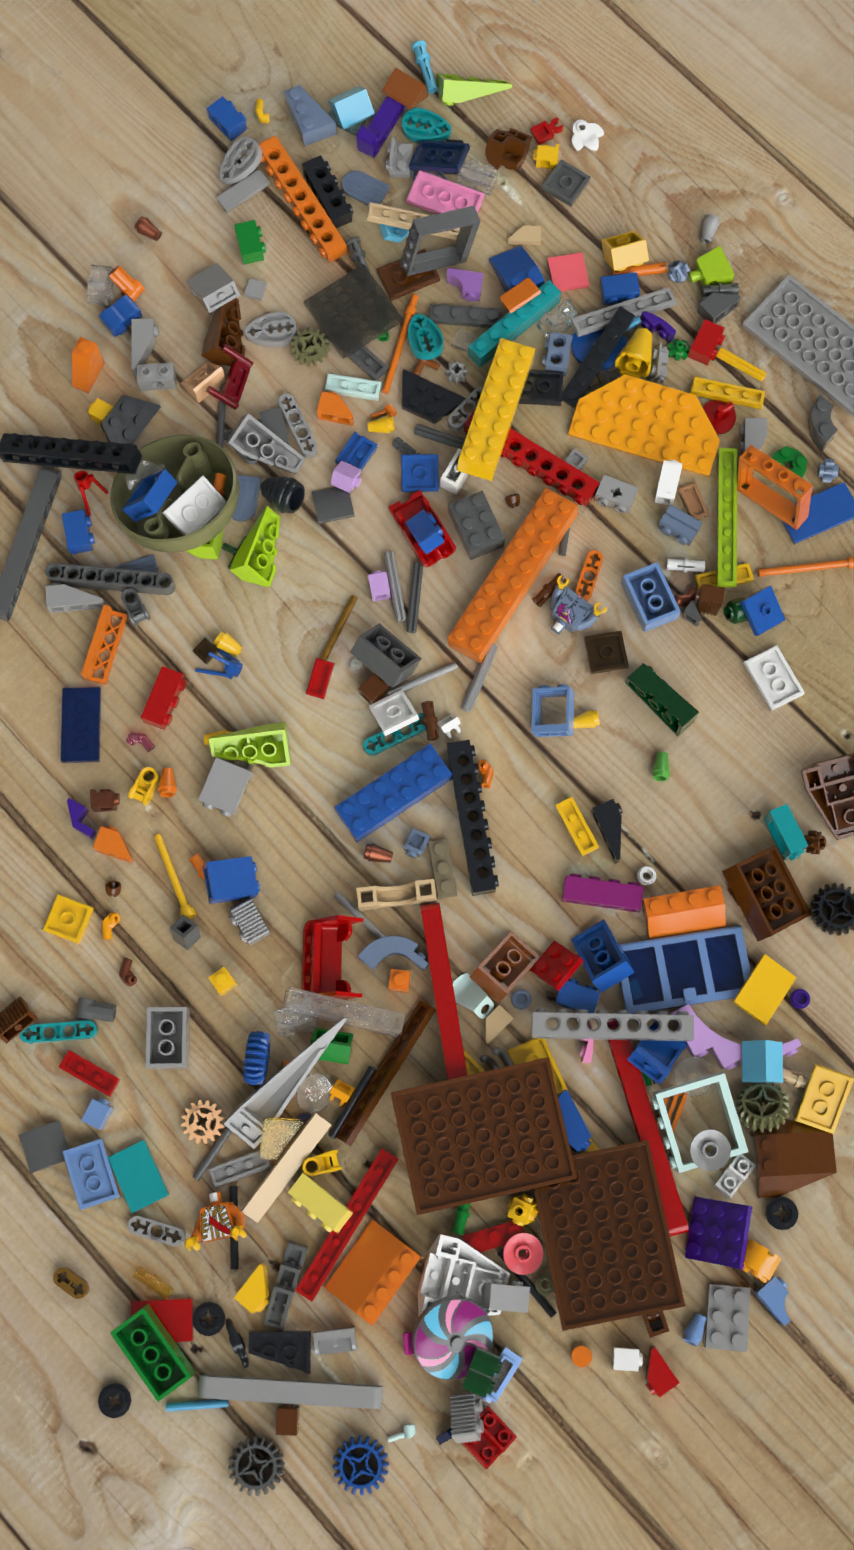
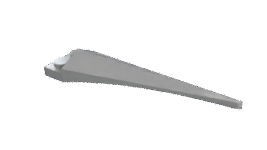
M347 1016L339 1020L241 1102L224 1121V1125L255 1149L268 1135L302 1082L345 1023Z

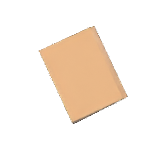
M207 361L180 384L199 404L210 395L206 392L208 386L217 389L226 379L221 366Z

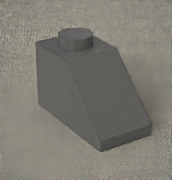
M712 293L708 297L704 296L699 301L697 312L704 320L717 323L739 306L741 297L734 294Z
M281 407L259 412L261 419H258V421L290 446Z

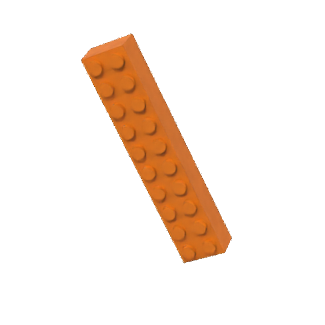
M545 488L448 636L449 647L479 664L482 663L488 650L496 642L577 517L578 505Z

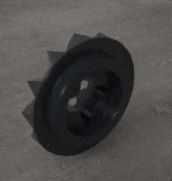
M776 1197L766 1206L765 1215L768 1223L775 1229L787 1230L797 1222L798 1209L791 1199ZM780 1204L783 1211L790 1212V1214L784 1215L783 1219L780 1216L774 1215V1213L780 1210Z
M205 1302L196 1308L192 1320L194 1328L198 1333L204 1336H213L224 1327L226 1316L223 1308L217 1303ZM208 1310L211 1316L218 1317L211 1322V1328L207 1321H201V1319L207 1317Z
M118 1383L109 1384L104 1387L98 1397L100 1411L109 1418L123 1416L129 1410L132 1402L128 1389ZM120 1393L118 1401L122 1405L115 1404L110 1408L112 1400L109 1396L115 1397Z

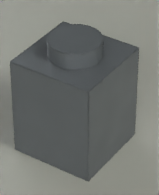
M185 915L170 927L173 940L186 950L201 938L198 925Z

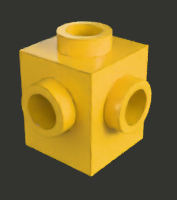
M528 1195L516 1196L508 1204L507 1210L509 1212L507 1216L513 1219V1223L520 1226L532 1223L538 1215L537 1203Z

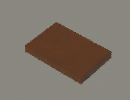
M423 249L421 251H418L417 254L425 253L427 251L426 249ZM400 259L376 269L391 301L440 281L436 269L407 276L404 268L400 265Z

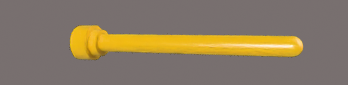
M156 834L154 836L155 842L181 906L180 917L185 915L189 919L194 918L196 912L194 907L187 903L161 834Z

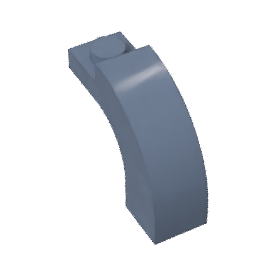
M388 936L377 939L370 943L358 956L373 971L386 957L391 955H402L423 971L429 966V963L426 962L428 958L421 952L415 953L418 944L400 936Z

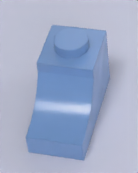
M772 1276L770 1281H767L766 1284L763 1283L754 1293L778 1322L785 1326L791 1321L785 1310V1298L789 1294L786 1290L788 1286L781 1277L776 1278Z

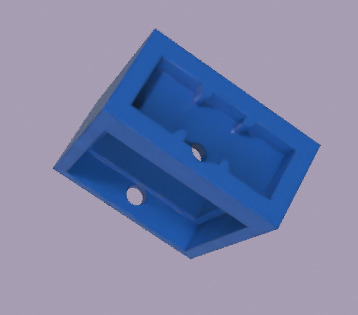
M165 469L143 478L122 510L134 522L156 514L177 484V481Z

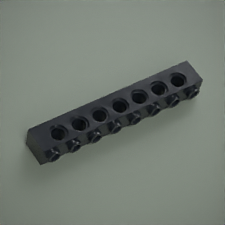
M4 433L0 440V458L3 462L136 474L142 459L137 445L131 443L122 444L100 442L97 440L67 439L64 437L20 435L16 433Z
M470 740L447 743L472 896L495 893L499 882L497 875H493L492 868L496 866L494 856H490L489 849H492L491 838L486 836V830H489L488 820L483 819L482 812L486 810L484 800H480L479 793H482L481 782H477L476 775H479L478 764L473 762V756H476L475 747L470 745ZM465 758L468 760V764L460 765L458 760ZM468 776L472 781L469 784H464L461 779ZM467 795H473L475 800L469 803L464 798ZM471 813L477 814L478 819L476 821H470L468 819V815ZM479 832L482 837L479 840H474L471 834ZM478 850L485 853V856L481 859L474 856V853ZM480 869H485L488 872V876L481 878L477 872Z

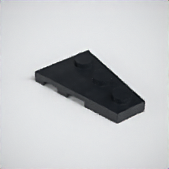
M250 1330L249 1353L269 1361L281 1363L289 1368L301 1370L310 1375L311 1331Z

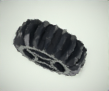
M833 883L831 887L826 884L824 889H818L819 894L813 895L816 901H811L810 905L815 908L810 909V913H815L816 915L811 919H818L819 922L816 923V927L823 925L822 932L829 929V935H833L836 931L837 936H840L842 931L846 935L849 933V929L854 930V893H850V886L844 890V884H840L839 888L836 883ZM828 895L841 896L837 901L825 898ZM846 901H848L851 907V914L845 907ZM840 903V905L838 906V907H839V908H838V911H839V912L836 913L835 915H833V914L835 913V912H834V911H835V908H834V907L837 906V905ZM822 905L828 911L827 918L822 912ZM836 917L848 920L845 924L832 923Z

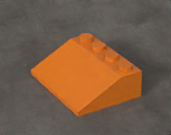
M372 1219L324 1288L373 1326L417 1264L421 1255Z

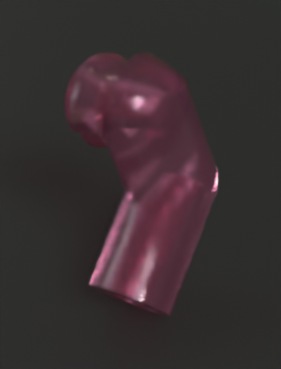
M132 732L126 739L127 743L131 746L136 743L142 744L147 752L155 748V745L143 733Z

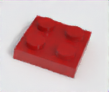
M554 940L531 967L530 971L539 979L560 991L583 963V960Z

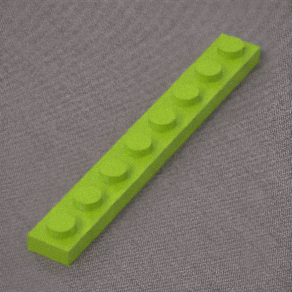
M719 448L717 586L736 588L737 448Z

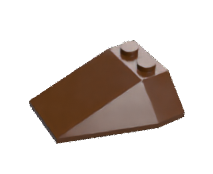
M854 753L816 762L802 769L801 773L805 790L836 840L854 836Z
M785 1119L784 1125L779 1124V1129L772 1127L771 1133L768 1129H764L763 1133L760 1129L753 1131L751 1126V1134L755 1137L758 1177H756L757 1197H779L837 1173L833 1134Z

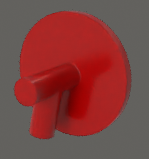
M712 400L702 407L717 435L729 432L735 425L736 412L732 402Z

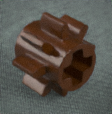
M809 830L808 835H804L808 846L805 848L806 853L820 854V850L826 847V838L821 835L822 832Z

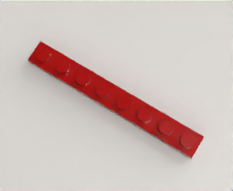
M384 1149L380 1150L346 1206L353 1214L339 1232L333 1230L330 1232L295 1289L296 1292L313 1302L398 1162V1158Z

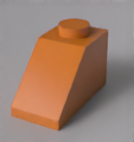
M322 391L317 408L318 419L353 426V414L341 396L332 391Z
M101 826L93 849L96 852L133 863L131 853L118 829L112 826H107V828Z

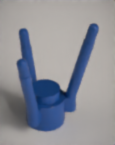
M218 649L219 653L228 660L212 652H209L208 655L224 663L226 673L195 669L196 672L232 679L233 676L236 678L239 676L243 664L223 650Z

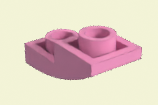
M587 1021L588 1028L592 1029L590 1021ZM579 1039V1041L587 1043L586 1046L582 1045L579 1056L583 1057V1063L590 1064L593 1053V1039Z

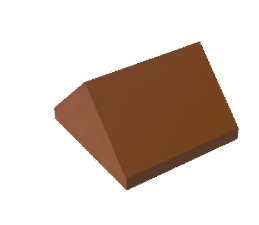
M398 68L394 69L382 89V93L409 109L415 107L429 95L425 84Z

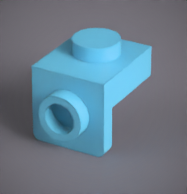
M379 224L384 240L400 243L409 235V230Z

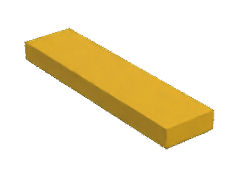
M694 376L690 394L762 410L766 391Z

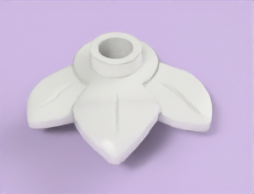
M577 120L572 126L574 135L571 141L576 151H579L583 146L597 151L599 146L598 137L603 136L604 132L595 123L588 124L584 120Z

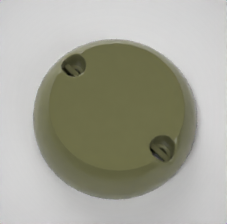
M174 435L155 440L139 449L142 459L136 474H116L111 488L110 502L118 525L135 543L158 552H184L198 548L211 541L231 520L240 496L238 474L228 453L217 443L195 435ZM165 469L177 481V484L156 514L134 522L122 508L143 478ZM216 473L226 475L227 478L223 490L225 494L222 496L226 500V504L223 509L204 527L183 536L162 512L201 476H204L213 486Z

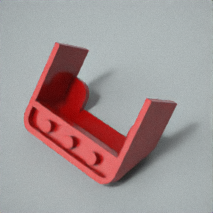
M335 915L310 920L305 923L302 957V995L305 999L347 1000L362 998V993L351 992V986L347 980H341L342 942L347 941L351 937L352 924L362 923L364 918Z

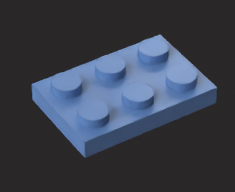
M102 1138L62 1151L79 1211L119 1198Z

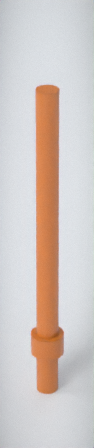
M416 294L411 295L409 305L406 306L404 312L405 318L382 388V393L384 394L389 393L407 336L409 323L416 313L415 307L419 297Z
M847 557L845 560L758 569V575L761 577L841 567L854 568V557Z

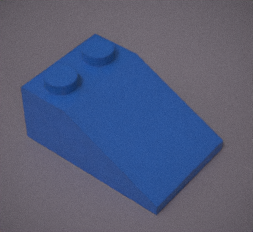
M522 245L489 258V262L505 293L526 278H530L538 288L545 283L538 266Z
M605 919L571 939L579 957L583 960V965L591 981L601 993L635 973Z

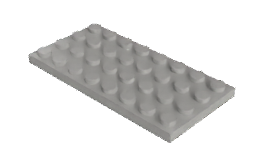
M788 275L743 322L742 327L849 414L854 416V326L792 276Z

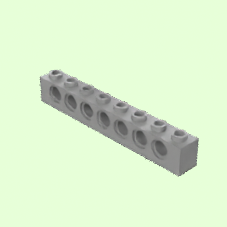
M536 1009V1012H532L531 1038L693 1041L694 1015H688L686 1011H678L676 1015H668V1011H656V1014H648V1011H636V1014H628L627 1010H617L616 1014H608V1010H596V1013H588V1010L579 1009L576 1010V1013H568L567 1009H556V1013L548 1012V1009ZM552 1018L557 1021L558 1025L555 1029L547 1026L546 1022L548 1019ZM590 1019L597 1022L598 1026L594 1030L589 1029L587 1026V1021ZM567 1020H576L577 1028H568ZM615 1020L618 1025L617 1029H609L607 1021ZM629 1020H634L637 1023L638 1027L636 1030H630L627 1027ZM648 1021H655L658 1026L657 1030H650L647 1026ZM668 1021L677 1023L678 1028L676 1031L669 1030L667 1026Z

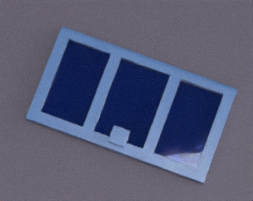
M741 925L620 944L635 973L620 981L624 1006L628 1014H636V1011L651 1012L682 1007L688 1004L695 1005L732 999L736 997L751 974Z

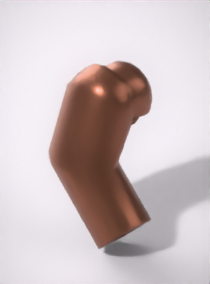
M690 587L685 595H673L678 607L688 606L693 601L697 589Z
M123 958L119 976L125 985L133 986L137 982L136 976L130 970L133 960Z

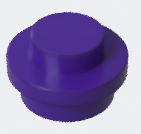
M796 989L790 995V1002L793 1007L803 1009L809 1005L810 996L807 991Z

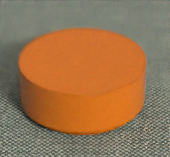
M579 1345L572 1350L571 1359L576 1366L586 1367L591 1363L592 1353L586 1346Z

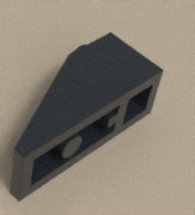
M614 799L593 807L591 813L616 864L620 861L621 814L623 812L620 804L615 803Z

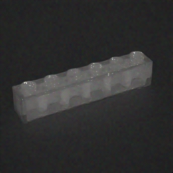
M292 987L285 991L282 1005L283 1011L334 1023L347 1016L343 1025L394 1037L402 1033L405 1014Z

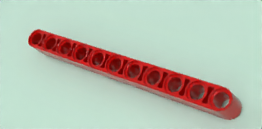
M440 903L420 906L449 1080L468 1075Z
M615 1020L607 1022L609 1029H617L618 1025ZM608 1040L639 1142L644 1140L649 1142L669 1235L673 1237L689 1232L687 1219L641 1072L627 1061L633 1052L631 1040Z

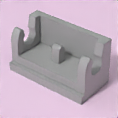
M355 1327L313 1332L316 1356L357 1351Z

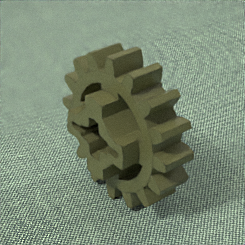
M311 327L310 331H307L306 328H303L302 333L297 331V337L292 336L293 342H290L291 354L294 355L295 361H300V365L306 362L307 367L310 366V363L317 366V361L323 363L322 357H328L327 352L330 351L329 340L326 339L325 333L320 335V329L313 331V327Z

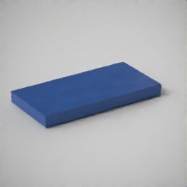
M845 482L811 496L808 518L797 530L782 521L793 544H797L854 519V498Z

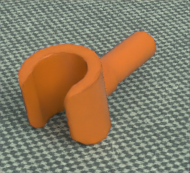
M388 404L383 410L370 414L371 419L385 414L389 417H394L397 415V412L393 405Z

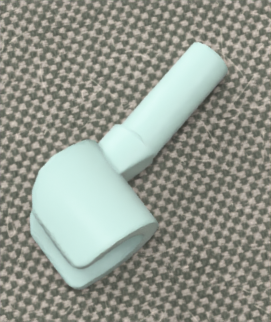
M404 1425V1432L387 1437L388 1442L400 1438L413 1437L416 1433L415 1425Z

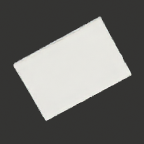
M201 476L162 513L185 536L208 524L223 509L226 500L204 476Z
M777 645L743 662L771 712L805 694Z

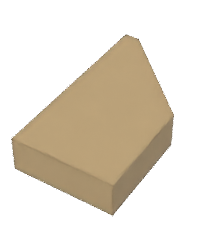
M523 225L508 238V244L541 245V226Z
M500 1004L485 1019L487 1045L514 1019Z

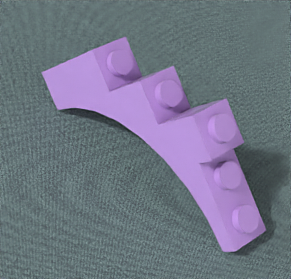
M689 1004L670 1014L676 1015L678 1011H686L688 1015H694V1040L685 1041L688 1044L687 1049L692 1057L697 1055L698 1058H701L708 1054L709 1051L707 1049H710L721 1069L726 1067L727 1070L738 1066L737 1061L742 1066V1044L725 1039L709 1029L697 1017ZM672 1021L673 1024L675 1025L676 1029H677V1028H678L677 1023L674 1022V1021ZM798 1038L782 1044L783 1055L787 1054L789 1057L799 1052L797 1048L801 1046Z

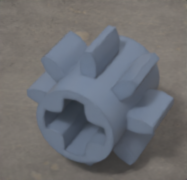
M676 260L668 266L670 271L666 274L672 282L681 283L688 278L687 272L690 271V268L684 261Z
M825 459L823 463L818 465L817 476L821 477L822 482L831 483L833 478L838 477L839 465L835 464L834 459Z

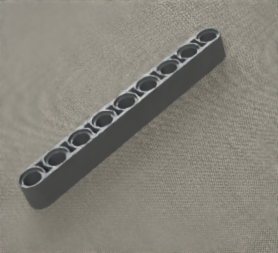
M42 466L38 473L0 577V619L9 621L13 614L61 482L62 472L60 470Z

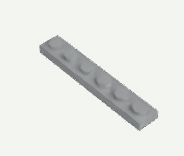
M668 287L571 318L570 323L577 337L605 329L620 306L634 314L635 317H641L644 311L654 313L675 306L677 301Z

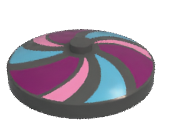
M462 1296L441 1298L430 1304L416 1321L412 1334L414 1355L422 1368L438 1379L457 1380L464 1378L468 1373L477 1347L491 1351L494 1338L492 1322L485 1310L469 1298Z

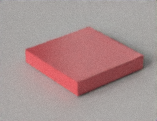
M583 252L547 258L551 282L561 292L589 287Z

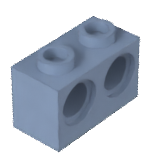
M551 332L550 339L546 338L545 349L548 350V353L543 356L542 366H545V371H562L564 376H566L572 335ZM555 344H560L562 346L556 347ZM557 360V361H559V363L555 364V363H552L551 361Z

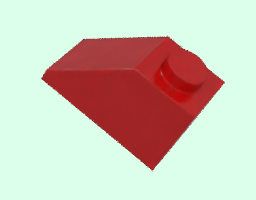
M651 1346L645 1375L648 1381L646 1387L652 1396L656 1394L660 1398L680 1382L656 1347Z

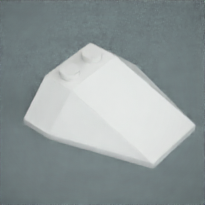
M439 1234L427 1253L417 1292L419 1316L430 1304L449 1296L466 1297L482 1307L484 1282L492 1283V1279L504 1280V1284H508L510 1273L462 1240ZM483 1308L488 1316L500 1315L501 1310Z

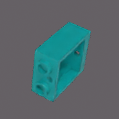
M788 804L769 811L763 821L783 860L790 859V861L801 857V854L805 853L804 849L808 846V843Z

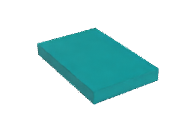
M145 1140L108 1157L131 1213H135L169 1196V1192Z

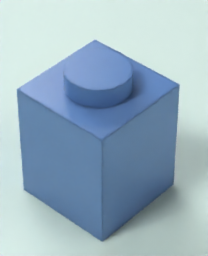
M99 1097L98 1100L92 1099L81 1121L99 1130H103L114 1108L110 1107V1102Z

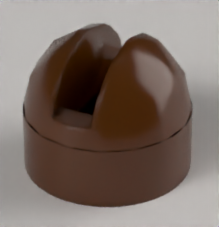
M519 493L505 497L506 504L510 508H514V505L516 507L519 506Z
M118 881L107 882L105 884L106 894L110 897L112 895L117 897L121 892V883Z

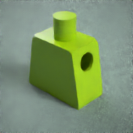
M721 246L697 258L694 265L695 271L688 273L690 283L700 280L701 285L704 286L717 285V283L731 284L734 278V272Z

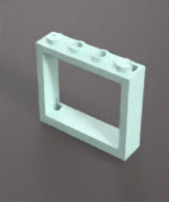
M723 1072L652 1092L654 1097L651 1098L654 1110H658L659 1113L657 1122L660 1130L663 1129L666 1136L663 1137L665 1148L669 1149L671 1153L669 1162L672 1169L675 1168L678 1173L698 1168V1166L693 1161L682 1163L663 1098L715 1082L736 1147L731 1149L730 1157L749 1152L727 1079Z

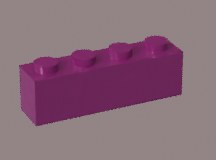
M570 874L565 877L562 902L637 913L641 910L644 887L639 886V883L628 882V884H622L616 879L601 881V878L589 876V879L581 878L579 874Z

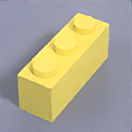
M304 1173L301 1174L288 1191L292 1196L291 1201L299 1207L303 1205L307 1208L306 1213L314 1220L319 1218L322 1221L321 1226L329 1232L332 1230L339 1232L353 1214L352 1211Z

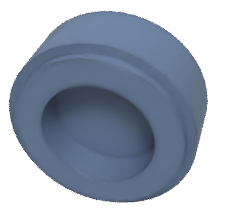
M519 989L513 993L511 1002L519 1010L526 1009L531 1003V995L528 991Z

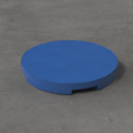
M604 329L577 337L576 333H574L571 346L572 353L578 363H583L593 347L592 344L598 340ZM625 335L600 371L615 367V360L626 345Z

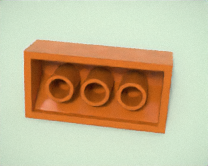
M721 885L644 898L642 900V909L649 939L726 927L725 902Z

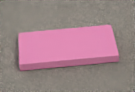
M419 170L406 203L434 214L475 206L478 214L485 193Z

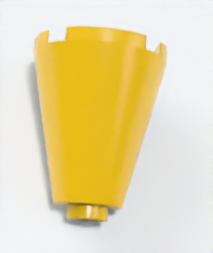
M637 329L617 356L615 367L619 368L621 375H629L636 378L643 376L646 378L649 375L652 358V333L648 329Z

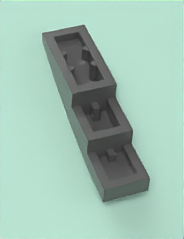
M289 1240L263 1325L283 1331L309 1246Z

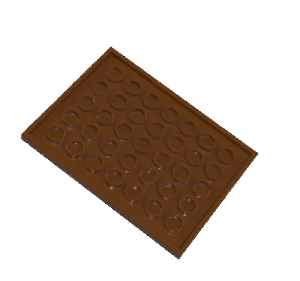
M549 1057L391 1092L417 1215L577 1179Z
M648 1140L572 1155L577 1179L534 1188L562 1331L686 1307Z

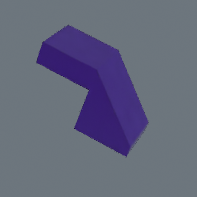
M68 798L67 804L72 826L76 831L93 840L97 833L82 823L89 811L83 805Z

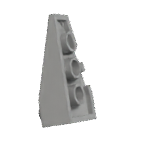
M249 413L241 417L232 430L227 444L244 456L294 474L298 472L306 460L305 457Z

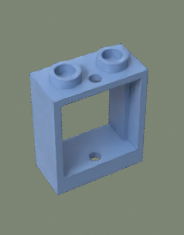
M559 684L557 687L540 685L539 688H533L531 733L535 737L573 736L574 691L566 684ZM567 697L566 724L541 725L542 698Z

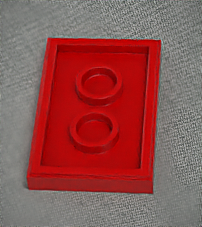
M193 1298L131 1301V1316L146 1304H149L175 1342L194 1341L192 1320Z

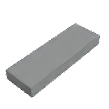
M258 169L216 197L217 202L226 213H229L269 186L270 182Z
M266 1148L208 1168L213 1186L217 1188L272 1168Z

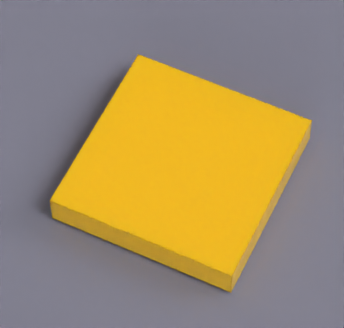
M57 894L42 930L80 944L94 908Z

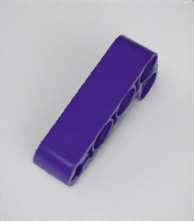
M387 96L369 126L362 125L357 134L358 151L375 158L402 115L405 106Z

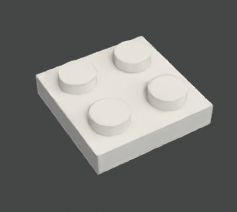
M403 690L397 691L369 705L372 715L385 736L419 720L418 714Z

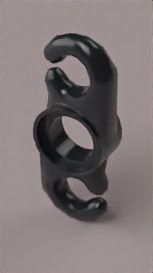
M227 1318L226 1328L231 1346L235 1354H238L243 1367L248 1368L249 1360L242 1336L239 1332L237 1333L233 1321Z

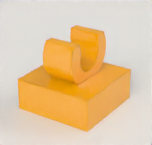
M338 1079L329 1092L332 1094L330 1100L333 1101L337 1097L341 1099L339 1106H343L350 1099L356 1088Z

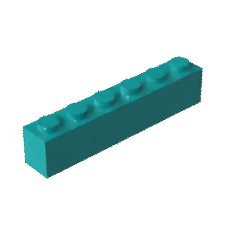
M550 280L538 288L541 292L539 295L514 312H509L468 346V356L479 368L494 357L500 338L514 341L560 303L561 291Z

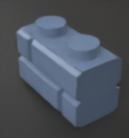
M670 504L661 518L658 528L664 535L675 537L678 543L690 546L700 531L703 522Z

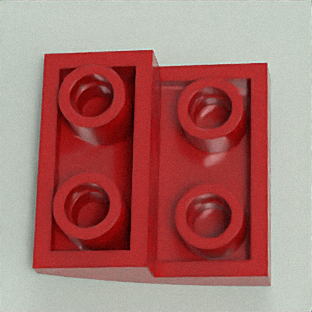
M489 1406L480 1413V1420L482 1419L484 1425L481 1440L461 1443L485 1470L517 1438Z

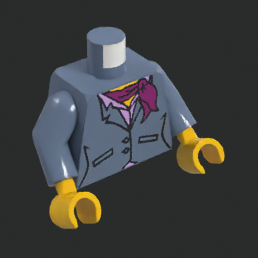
M563 574L557 579L558 585H556L550 601L551 618L556 621L552 625L551 630L558 635L564 628L571 633L575 630L581 631L590 628L600 617L599 614L607 611V607H604L602 611L599 610V605L602 602L592 606L568 587L564 589V586L569 584L570 578L567 579L566 583H562L561 577Z

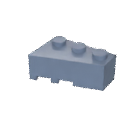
M300 85L284 91L285 104L304 146L337 134L336 122Z

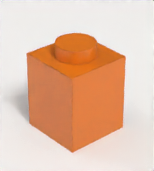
M391 969L389 991L408 994L411 971Z

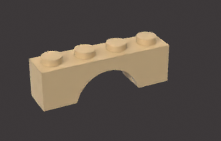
M434 879L419 880L391 887L368 886L356 888L359 911L437 902Z

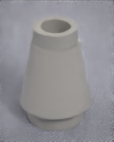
M706 215L702 220L701 242L711 243L720 225L717 216Z

